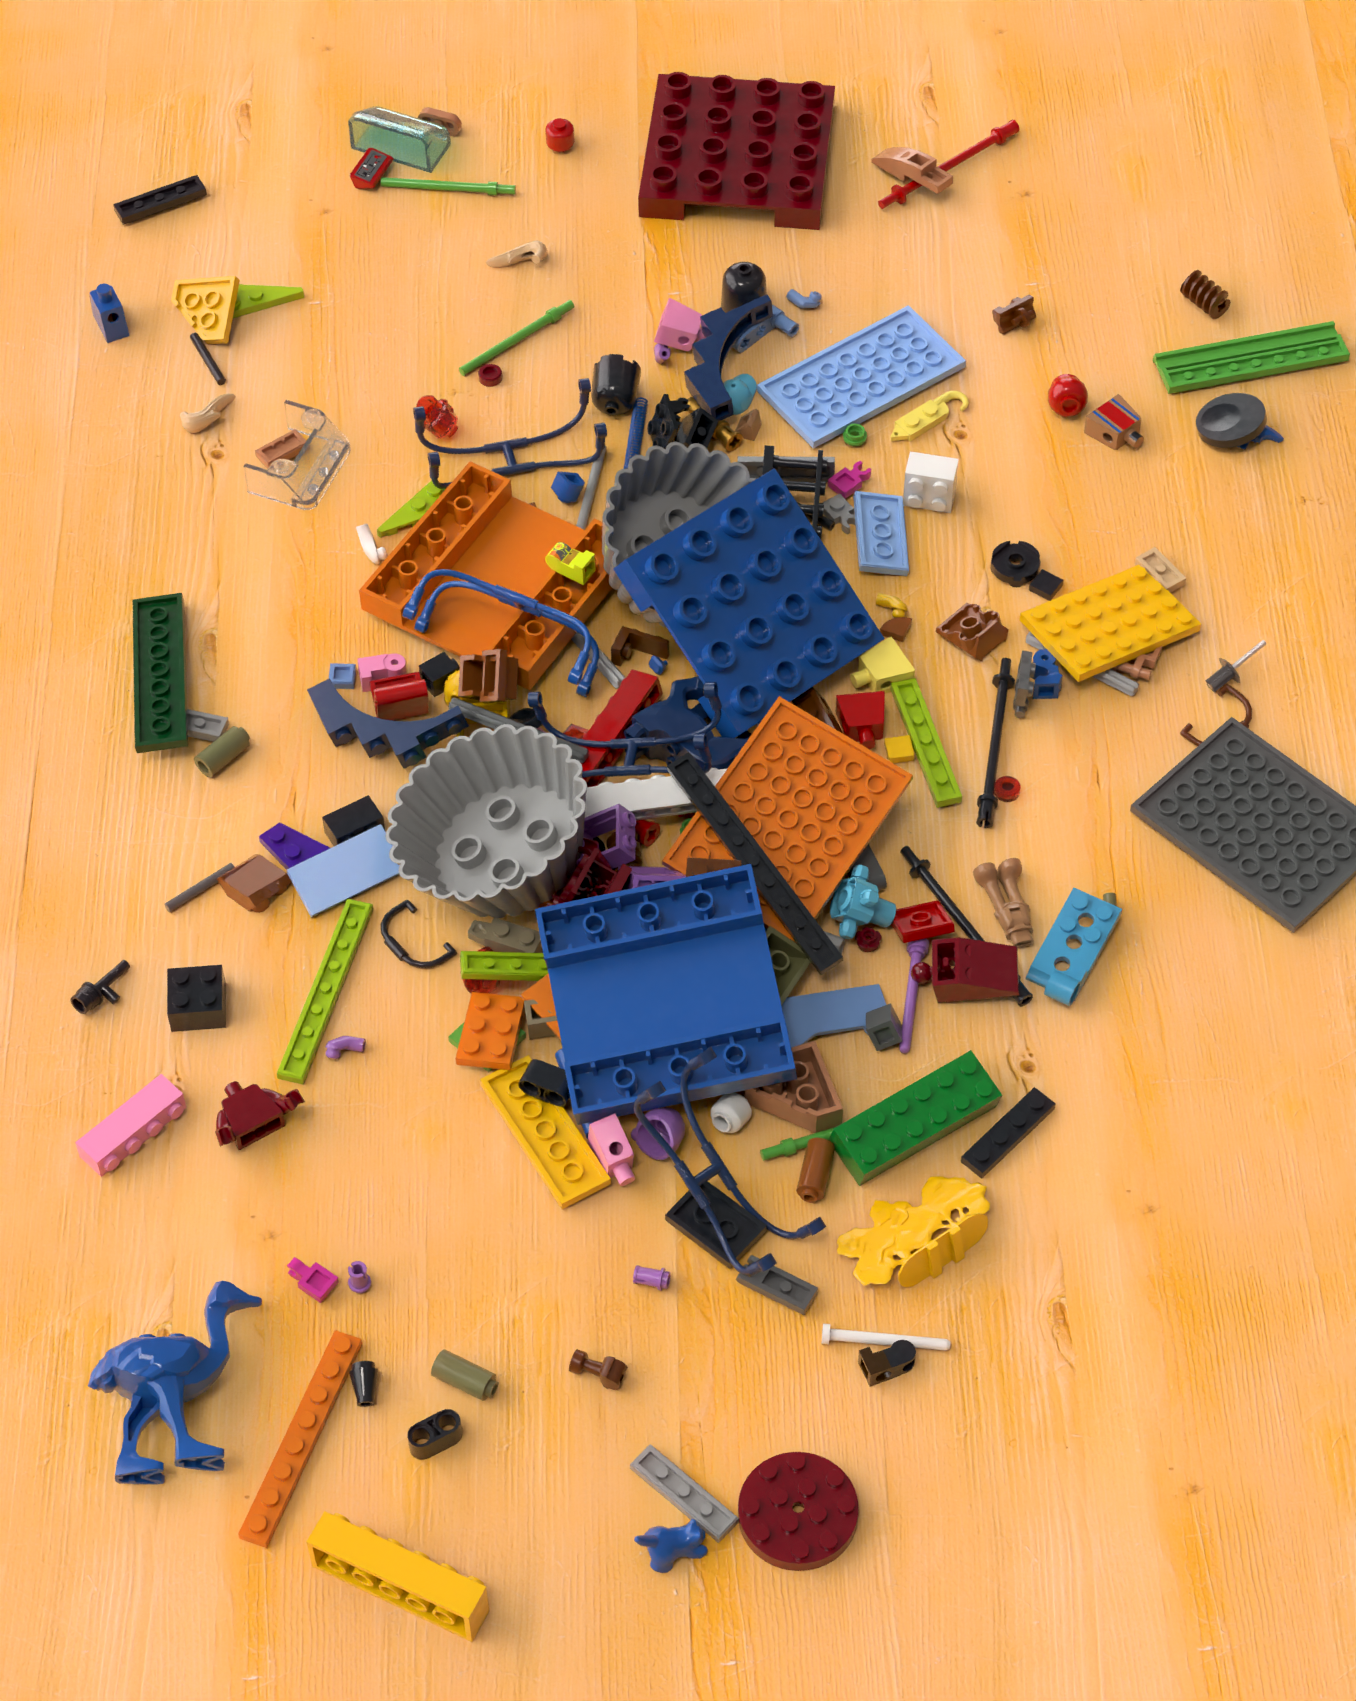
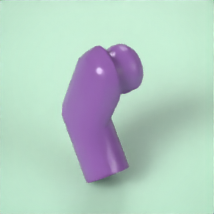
M659 343L655 345L654 354L657 363L663 364L670 357L671 349L668 346Z

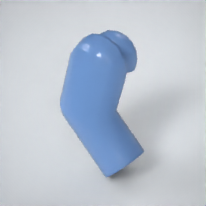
M791 289L787 293L786 298L797 307L803 309L818 307L822 296L820 293L812 291L809 297H804L794 289Z

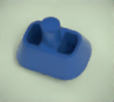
M654 655L649 661L650 668L657 675H661L668 664L666 660L662 661Z

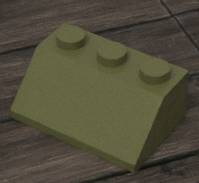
M769 926L766 936L782 1006L811 962L797 943Z

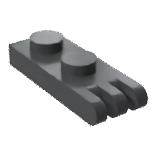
M751 1255L747 1262L752 1264L758 1261L759 1258ZM776 1266L755 1275L739 1273L736 1278L740 1284L802 1315L806 1314L818 1294V1287Z

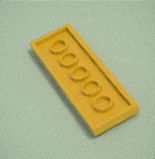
M527 1055L513 1062L511 1070L499 1069L481 1078L480 1084L560 1208L564 1209L611 1185V1178L563 1106H555L529 1096L519 1088L518 1083L531 1061V1058Z

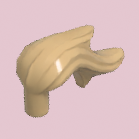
M538 240L532 241L492 257L486 261V264L496 268L511 266L526 260H532L538 264L546 258L548 250L542 242Z
M230 393L223 394L208 402V405L199 412H182L180 414L182 426L190 433L202 431L221 416L220 412L236 396Z

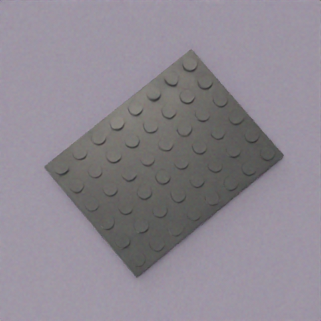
M1233 717L1228 719L1131 804L1130 811L1293 933L1356 876V806Z

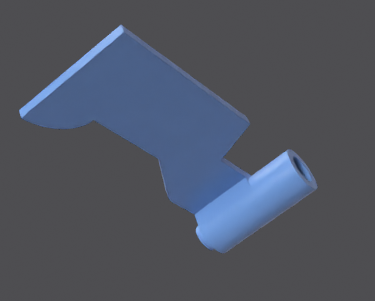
M879 984L787 997L782 1004V1011L785 1017L791 1047L802 1045L814 1036L858 1029H864L867 1033L866 1013L885 1006L886 1002Z

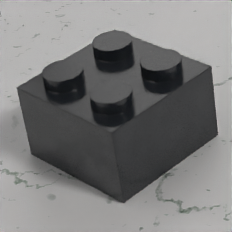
M222 964L167 969V1016L171 1032L226 1028V981Z

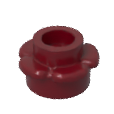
M865 927L862 931L856 933L855 940L861 951L873 952L880 945L879 941L882 940V936L879 931H875L872 927Z

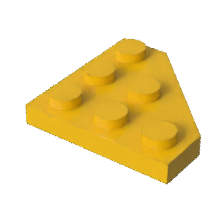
M236 276L175 280L171 301L207 344L228 343L240 280Z

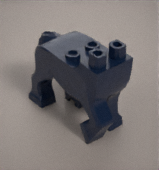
M695 676L674 681L667 700L654 703L632 716V725L624 730L625 737L668 738L692 733L707 726L711 719L700 702L692 709L688 708L687 704L688 700H698L704 696V684L700 678ZM746 730L738 735L737 738L714 737L712 731L706 733L709 751L712 756L711 768H717L718 770L727 769L752 734ZM693 739L673 744L657 745V747L638 748L636 760L645 755L648 759L664 761L668 766L689 752L701 768L705 766L699 751L694 748Z

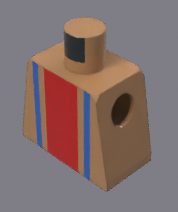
M1119 394L1086 416L1084 433L1113 450H1118L1126 443L1136 449L1144 441V437L1139 434L1141 417Z

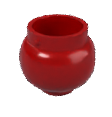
M1062 374L1056 377L1048 391V403L1051 409L1063 417H1072L1084 410L1088 402V391L1085 384L1072 374Z

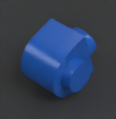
M558 471L551 489L560 501L564 503L576 502L585 482L578 473Z

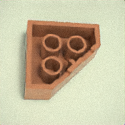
M815 1041L791 1047L796 1068V1080L740 1091L751 1106L813 1133L842 1124L843 1107Z

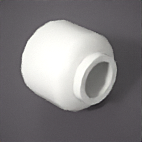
M735 1092L722 1095L710 1110V1116L715 1128L726 1133L739 1131L752 1115V1109L748 1100Z

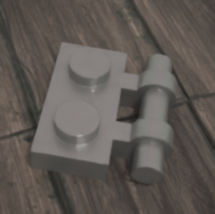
M1022 651L1018 666L1013 709L1017 718L1025 716V711H1027L1029 704L1027 697H1031L1034 682H1030L1029 679L1034 678L1036 663H1031L1032 652Z

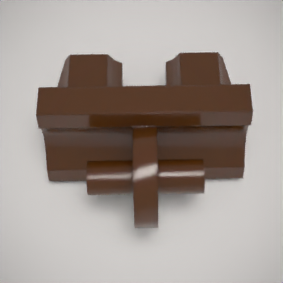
M1033 296L1016 297L1011 300L1010 305L1004 308L999 306L993 309V320L998 323L1000 333L1005 334L1018 326L1026 328L1030 325L1031 320L1036 318L1033 308Z

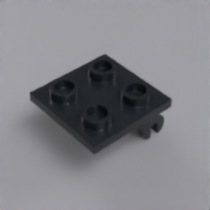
M663 394L660 403L656 405L655 414L647 427L653 446L657 445L666 450L667 445L673 442L682 423L679 422L681 417L677 414L688 411L690 405H687L688 400L686 398L670 401L669 395Z

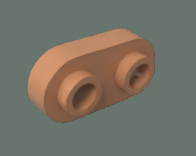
M425 107L418 115L419 124L424 129L455 136L462 127L461 120L453 113Z

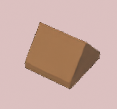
M754 409L742 416L735 432L741 433L744 439L755 441L762 425L759 411Z

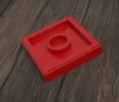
M938 900L896 909L894 920L891 923L903 943L955 932L953 921Z

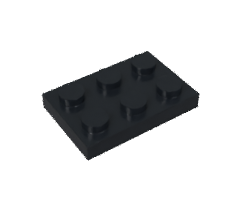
M707 1181L700 1187L710 1201V1207L718 1219L736 1259L739 1261L767 1232V1225ZM688 1191L665 1214V1220L731 1269L733 1266L720 1243L705 1210L700 1208L691 1192Z

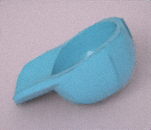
M741 374L723 383L726 391L732 398L734 415L741 414L748 409L757 390V383L754 378L749 374Z

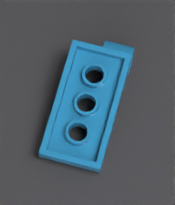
M1073 887L1032 962L1026 980L1044 987V995L1071 1006L1122 914V908ZM1083 917H1089L1094 923L1089 927H1083L1078 921ZM1071 939H1077L1082 945L1077 949H1071L1066 943ZM1059 961H1065L1070 967L1066 971H1059L1055 968V964Z

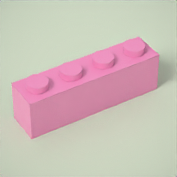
M160 1074L75 1142L79 1157L100 1177L108 1171L114 1170L120 1161L129 1154L135 1153L141 1144L150 1137L156 1136L172 1119H177L186 1109L183 1093Z

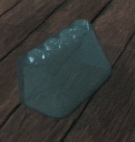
M379 106L354 112L348 120L351 149L365 153L368 148H374L392 156L393 162L432 173L451 145L450 134L446 127Z

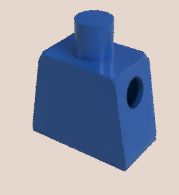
M105 283L98 285L96 290H92L89 295L92 314L106 342L110 343L128 337L129 331L123 307L113 287ZM111 313L113 317V322L108 321V316Z

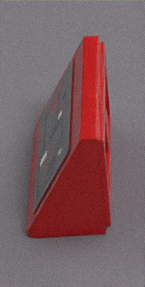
M368 148L350 173V178L355 188H374L394 160L393 157L374 148Z

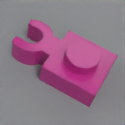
M858 461L854 464L851 471L845 467L829 478L828 487L846 499L862 487V481H866L871 477V469L868 468L866 471H861L863 462Z

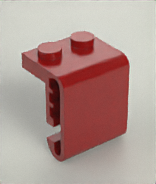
M419 672L369 681L377 718L393 721L429 713L427 686L425 679L421 680Z

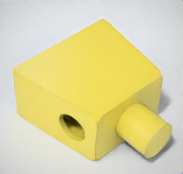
M889 637L859 656L858 672L851 674L850 679L855 688L867 684L872 692L885 691L886 694L891 692V683L915 678V669L894 639Z

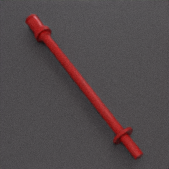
M1012 119L1001 127L993 128L990 136L937 167L947 172L992 144H1003L1007 138L1019 132L1018 123ZM914 180L903 187L897 184L891 187V194L879 200L878 205L881 209H884L894 202L904 204L906 202V195L923 185Z

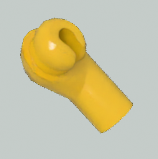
M878 593L876 605L893 609L892 616L894 618L905 617V612H907V605L898 597Z

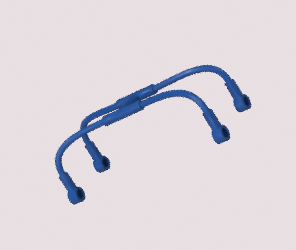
M439 569L431 571L415 587L410 601L406 604L403 611V617L414 620L417 615L418 606L425 591L424 587L430 579L436 576H451L465 580L443 583L433 592L415 623L414 629L425 633L428 629L437 597L441 592L451 587H463L497 598L499 602L538 617L543 616L578 632L585 638V645L570 671L568 682L578 685L576 694L587 697L589 694L591 683L598 669L599 648L588 628L577 618L540 604L538 600L499 585L494 586L454 570ZM590 647H592V650H593L592 662L588 664V667H587V669H586V671H585V674H584V676H583V670H584V668H585V666H586V663H587V661H588V658H589V656H590V654H588V653H589V651H590Z

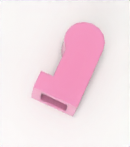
M383 654L358 658V671L362 691H371L369 681L406 674L405 658L400 654Z

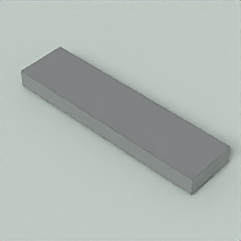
M651 1444L630 1464V1469L690 1520L695 1519L701 1529L719 1543L739 1523V1518Z

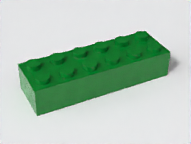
M972 1050L833 1128L829 1141L834 1144L836 1153L857 1184L861 1186L997 1106L1002 1094Z

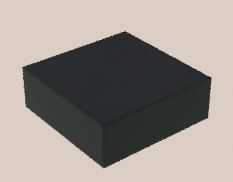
M1042 569L1030 583L1029 591L1051 601L1063 586L1064 580Z

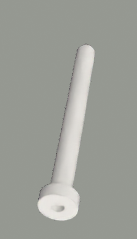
M824 1323L822 1328L821 1344L829 1345V1340L892 1346L898 1340H907L915 1348L944 1351L950 1349V1341L942 1338L830 1329V1324Z

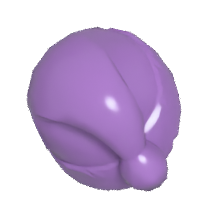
M668 1107L653 1109L647 1112L645 1117L675 1152L685 1134V1123L681 1114L675 1109ZM639 1121L636 1128L631 1131V1138L636 1141L639 1148L649 1157L656 1160L668 1158L669 1155Z

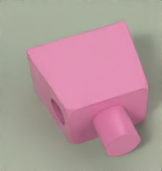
M669 298L662 313L654 342L690 351L694 341L706 338L700 327V316L702 315Z
M616 1114L591 1123L589 1125L587 1144L609 1177L616 1176L620 1186L633 1182L635 1176L631 1168L633 1166L634 1154Z

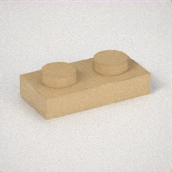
M1156 547L1135 558V565L1145 568L1170 593L1185 585L1186 577Z

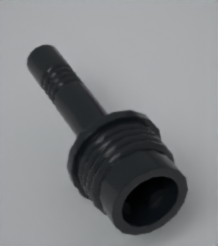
M122 960L95 984L84 982L70 999L76 1011L86 1014L89 1010L103 1002V996L112 1004H115L120 996L109 986L130 968L129 963L126 960Z

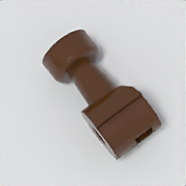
M578 1349L575 1350L569 1365L570 1372L581 1374L583 1371H587L600 1377V1381L605 1388L613 1390L619 1389L628 1368L624 1362L611 1356L605 1357L603 1362L588 1359V1354Z

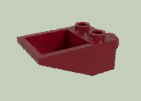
M960 937L932 940V966L925 962L916 963L911 969V977L920 984L928 982L932 977V986L938 1003L1019 995L1017 946Z

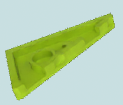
M239 284L233 318L304 298V291L302 287Z
M431 480L377 529V535L382 538L397 534L399 528L411 525L413 528L445 489L435 487Z

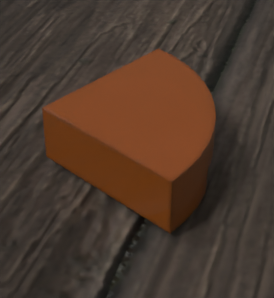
M897 617L890 619L881 626L880 632L885 637H892L903 642L912 625V618Z

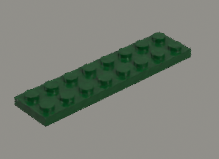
M182 593L132 599L134 733L136 752L144 753L187 747L188 723Z

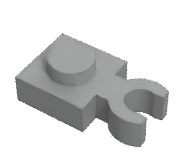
M838 494L823 502V515L834 521L835 525L841 523L842 531L849 534V524L855 525L854 508L841 494Z

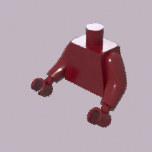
M237 1081L229 1083L224 1089L228 1097L222 1100V1110L218 1112L215 1134L220 1147L235 1142L237 1149L241 1150L285 1127L283 1115L295 1110L298 1104L305 1102L299 1090L294 1089L282 1095L267 1088L261 1089L257 1084H252L243 1089Z

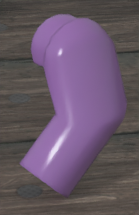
M341 1036L330 1040L325 1046L327 1048L326 1056L337 1059L341 1055L340 1050L344 1049L364 1052L366 1039Z

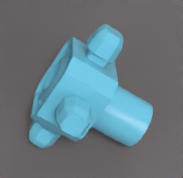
M856 865L853 868L851 878L844 879L834 892L833 900L830 904L831 918L842 922L840 923L839 934L840 937L845 939H852L856 934L857 926L868 924L869 922L887 928L894 920L896 914V905L880 898L877 886L866 882L869 879V869L864 865Z

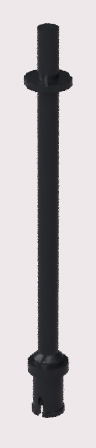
M1009 658L1001 659L1000 674L994 675L992 679V684L998 689L984 793L977 799L979 811L976 824L982 827L983 820H985L984 828L993 826L994 809L998 805V799L994 796L1007 690L1015 685V679L1010 675L1011 659Z
M909 846L903 847L900 853L912 867L909 871L912 878L920 877L969 939L985 941L928 871L931 865L929 860H919ZM1018 974L1019 995L1012 997L1022 1007L1032 1000L1033 994L1020 981L1021 977Z

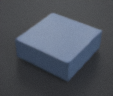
M330 663L329 678L335 688L354 689L356 664Z

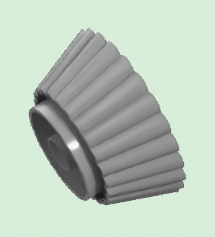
M671 442L667 445L666 450L656 445L648 448L645 456H633L629 460L628 469H621L616 473L614 487H611L606 493V510L602 516L603 567L606 573L609 574L610 586L618 590L619 600L629 604V608L634 614H643L647 622L659 623L662 627L667 628L653 606L643 612L639 610L613 569L628 557L756 480V478H750L749 471L745 465L740 462L731 463L727 454L722 451L714 450L709 453L707 448L699 443L691 444L686 448L680 442Z
M510 724L500 725L494 731L486 727L479 728L471 733L470 737L458 736L453 738L447 744L446 749L439 748L432 751L426 759V764L418 765L412 769L408 778L410 783L404 784L397 790L395 796L398 804L394 805L388 812V820L393 825L388 828L385 837L386 841L393 845L389 852V858L394 863L400 865V876L412 882L418 891L479 917L489 915L499 919L506 914L518 916L523 911L535 910L543 902L551 900L553 898L552 895H555L557 890L566 886L568 876L572 875L577 866V860L582 855L578 852V847L583 845L587 784L582 778V764L580 761L572 759V749L567 744L557 745L556 736L552 733L547 732L538 735V731L532 726H524L516 730Z

